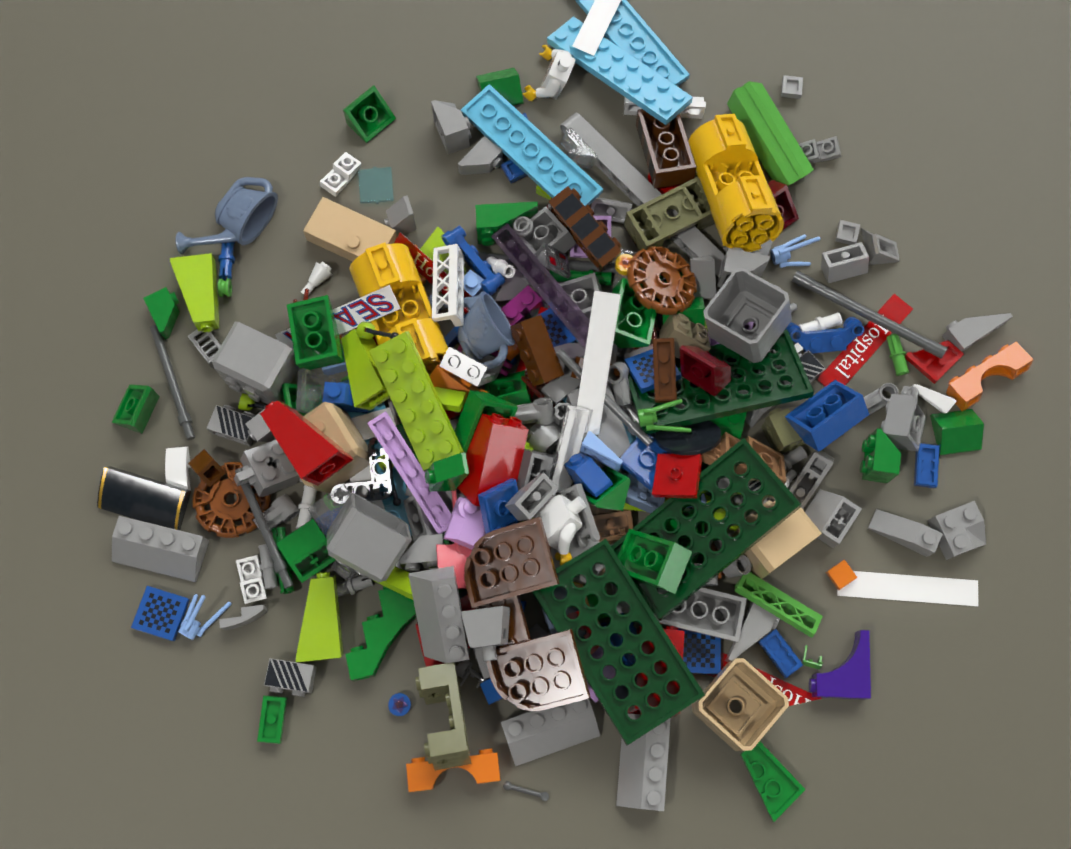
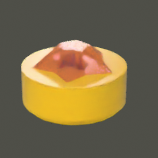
M622 254L617 257L615 269L619 274L627 275V269L631 266L629 262L633 256Z

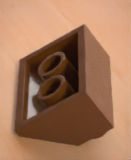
M541 314L510 326L512 337L516 341L520 358L525 364L528 378L532 382L533 387L564 375Z

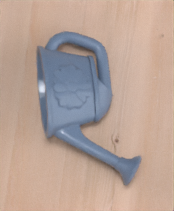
M255 177L238 179L219 201L215 209L216 223L225 228V230L217 235L198 238L186 237L183 233L177 232L175 243L178 252L184 254L189 247L196 245L236 241L241 245L250 244L265 229L276 209L278 195L273 192L271 183L266 179ZM243 186H262L264 187L265 192L246 189Z
M482 291L479 296L465 297L464 307L470 311L464 318L463 326L458 328L459 343L465 355L478 361L477 358L482 360L485 356L499 350V354L495 359L482 363L488 367L487 370L494 369L505 361L508 354V346L515 344L510 328L511 325L499 305L488 293ZM431 294V295L428 296V299H429L430 304H431V306H432V294ZM444 304L438 310V314H440L442 309L448 308V306Z

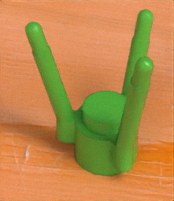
M682 399L653 408L637 410L640 427L646 426L647 431H692L691 428L654 425V422H658L657 411L681 404L683 402Z

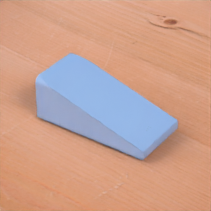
M591 431L587 433L582 442L580 452L619 471L623 461Z

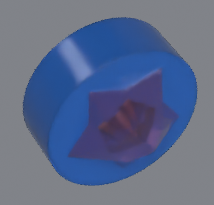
M402 693L393 695L388 703L390 712L396 716L406 715L411 709L409 697Z

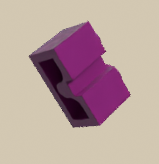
M528 285L501 310L512 326L525 321L524 317L527 314L533 317L540 310V307H544L542 299Z

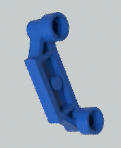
M459 225L451 232L447 231L441 238L445 245L458 244L464 254V260L477 275L484 279L480 283L484 292L490 296L497 292V288L506 282L504 277L499 272L494 274L489 263L481 260L477 249L473 245L470 246L464 239L466 236L464 229Z
M855 317L847 318L843 324L844 328L803 332L795 323H789L786 327L792 341L798 342L803 347L804 353L808 350L811 353L846 350V346L857 336H861L864 333L861 321Z

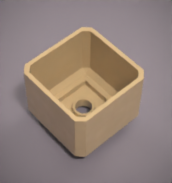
M323 402L303 416L354 459L317 486L301 479L304 485L320 492L330 493L335 485L346 482L370 465L368 445L347 412L332 403Z
M768 500L763 505L766 508H772L776 500L774 502ZM799 508L743 555L749 558L753 574L763 579L822 533L803 509ZM752 512L746 517V521L749 523L755 522L758 514L754 515ZM740 528L736 530L732 537H736L740 533Z
M736 658L728 662L703 691L705 696L692 704V712L733 750L749 751L757 745L789 707L788 697L744 658ZM732 700H738L741 703V710L738 713L730 710L729 705Z

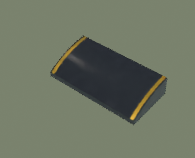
M108 466L103 468L98 491L97 508L139 521L180 530L191 491Z

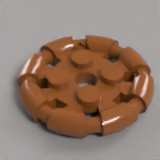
M652 246L648 247L647 250L642 249L638 251L629 262L631 266L627 269V280L629 287L633 288L635 292V298L647 309L652 308L656 310V313L663 315H675L677 311L683 312L690 307L695 299L694 294L697 292V282L694 273H691L689 269L690 265L682 256L676 252H670L668 248ZM659 276L665 277L667 283L662 282ZM655 297L660 299V302L655 301Z
M225 462L221 467L227 473L228 479L221 481L220 478L212 485L210 493H207L205 491L208 485L200 478L201 482L197 488L195 487L192 504L193 509L197 513L196 519L209 533H216L218 537L237 538L240 534H249L257 526L253 521L255 517L253 513H250L251 508L241 485L237 486L234 481L235 470L244 466L241 462ZM212 467L204 475L207 476L211 471L216 470V468ZM258 493L254 494L262 513L270 508L271 494L264 497H259ZM229 494H236L237 500L234 504H226V497ZM210 504L211 510L205 511L204 506ZM218 517L223 519L221 526L216 524ZM242 520L243 524L236 527L234 521Z

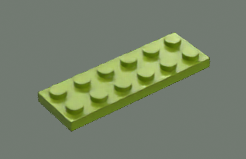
M405 331L369 350L423 471L427 470L435 461L463 453L464 451L410 332Z

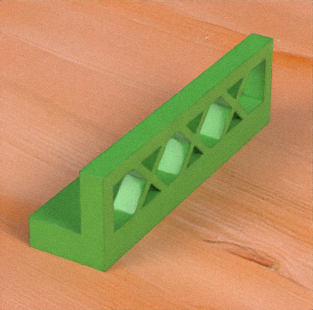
M751 572L742 575L735 585L734 591L809 637L812 638L815 635L823 617L822 615Z

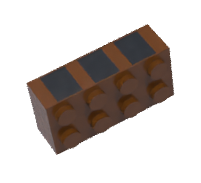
M643 109L637 110L636 128L654 189L680 185L694 179L696 165L680 114L665 125Z
M567 186L548 202V209L569 231L576 244L601 272L621 254L622 250L620 247L622 245L615 237L611 238L607 234L608 228L601 220L597 222L591 207L588 204L584 206L580 201V194L574 188L571 190Z

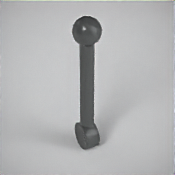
M509 781L503 784V788L507 791L512 789L540 797L543 801L549 799L547 792L540 793L512 785Z

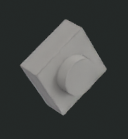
M783 75L781 97L800 99L802 96L803 77Z
M840 220L835 241L849 245L856 244L860 224Z

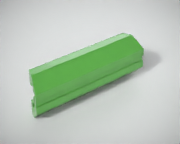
M749 81L744 86L733 90L727 103L728 108L744 124L756 155L769 178L788 186L814 170L763 84Z

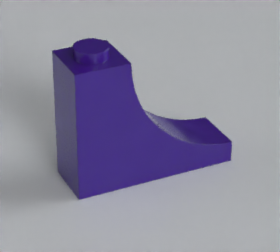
M869 630L855 632L853 648L847 659L839 667L827 673L812 675V678L809 679V692H812V697L871 699Z

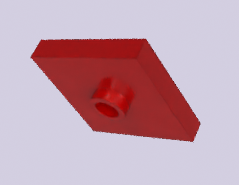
M658 454L652 489L653 497L697 499L702 464L701 454Z

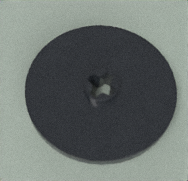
M709 420L681 426L683 428H691V432L659 431L655 434L657 445L664 451L676 455L702 454L714 449L721 441L720 428Z

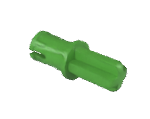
M896 334L887 336L886 339L891 354L889 358L893 361L896 376L908 374L909 370L904 356L906 352L902 349L899 336Z

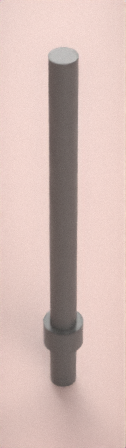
M152 325L150 329L179 414L177 417L179 424L183 426L187 440H192L195 438L191 426L192 419L190 413L186 411L162 335L157 326Z
M560 349L556 353L557 357L581 380L582 368L563 349ZM605 393L604 404L628 427L627 430L633 436L636 435L648 447L653 440L643 432L642 427H640L637 421L634 422Z
M242 468L235 470V473L243 471ZM250 483L241 485L242 490L274 561L273 567L275 572L280 575L285 589L293 586L287 571L289 569L288 565L280 555Z

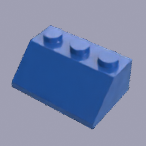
M834 380L787 414L785 418L805 444L819 452L870 414L862 394Z

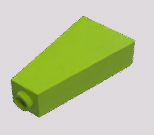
M212 253L170 258V263L197 330L211 332L219 329L217 265Z
M353 329L341 338L354 407L372 410L389 399L390 396L369 350L377 347L374 339L359 338L357 329Z
M330 572L316 573L317 577L312 578L310 581L296 653V662L341 658L344 655L336 575L330 576Z

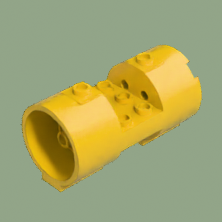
M735 114L715 115L714 120L698 127L688 140L696 165V174L701 181L723 246L728 248L737 247L746 252H753L761 249V245L770 239L773 242L782 232L784 221L744 124L736 118Z
M384 242L365 249L366 252L358 256L349 267L360 298L390 285L401 308L370 321V323L375 326L376 331L396 332L399 335L409 331L428 374L431 375L435 367L441 363L448 347L438 322L432 320V306L409 248L404 244H386ZM375 335L378 346L391 339Z

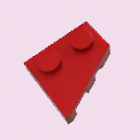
M949 340L939 343L947 347L941 359L924 349L913 353L912 351L908 352L905 355V359L935 384L964 355Z

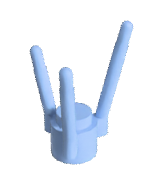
M804 234L781 246L774 247V249L770 250L773 264H779L780 268L786 266H810V262H787L788 259H791L790 251L812 244L821 238L815 237L795 244L806 238Z
M195 594L178 632L191 640H194L196 635L201 637L204 631L231 606V602H227L200 628L201 623L195 617L205 600V595L201 596L195 607L198 595Z

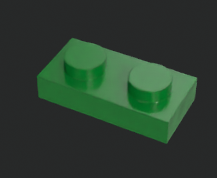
M263 695L257 742L281 744L287 704L286 697Z

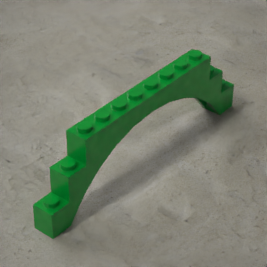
M383 586V590L378 591L383 617L372 615L367 617V621L362 622L367 648L364 649L363 646L350 649V653L345 654L351 681L355 682L376 676L389 647L402 630L417 617L412 599ZM458 589V591L462 593L467 591V589ZM588 595L589 606H597V597ZM601 614L598 616L597 620L601 621L609 619V617L605 614Z

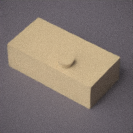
M322 197L303 230L307 241L352 262L366 252L365 249L384 242L386 244H393L397 238L396 230L325 197Z

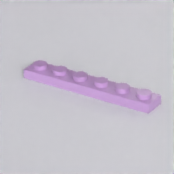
M385 411L367 424L436 532L441 534L447 529L451 513L437 491L429 492V485L425 482V472Z

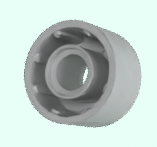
M555 422L548 425H538L535 423L528 431L527 441L530 443L529 447L534 448L535 451L553 455V452L557 450L561 428Z

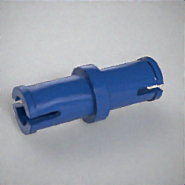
M235 242L222 243L221 255L218 256V262H220L218 278L226 281V276L228 277L227 279H232V266L235 263V257L233 256Z

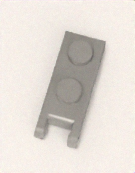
M575 484L562 491L561 495L570 501L579 496L586 504V508L578 513L582 522V527L575 533L579 546L584 548L588 545L586 539L588 535H590L593 542L600 540V535L582 484Z

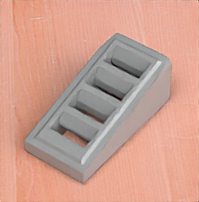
M195 330L188 335V338L210 367L214 368L212 360L217 352L210 357L207 355L217 348L219 349L221 345L211 332H206L204 336L196 341L194 338L203 332ZM208 337L210 338V340L207 341V342H206L205 344H203L202 346L199 345L201 342H203L204 340H206ZM212 343L215 344L214 346H212L204 352V349L207 348L209 345H211Z

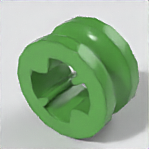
M223 279L218 280L219 297L227 295V297L232 296L231 279L226 281Z

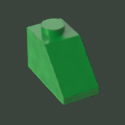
M167 287L143 299L160 334L166 340L170 337L180 313L177 306L180 302L175 292L170 293Z
M459 453L431 464L425 472V482L429 485V492L456 490L469 474L466 453Z

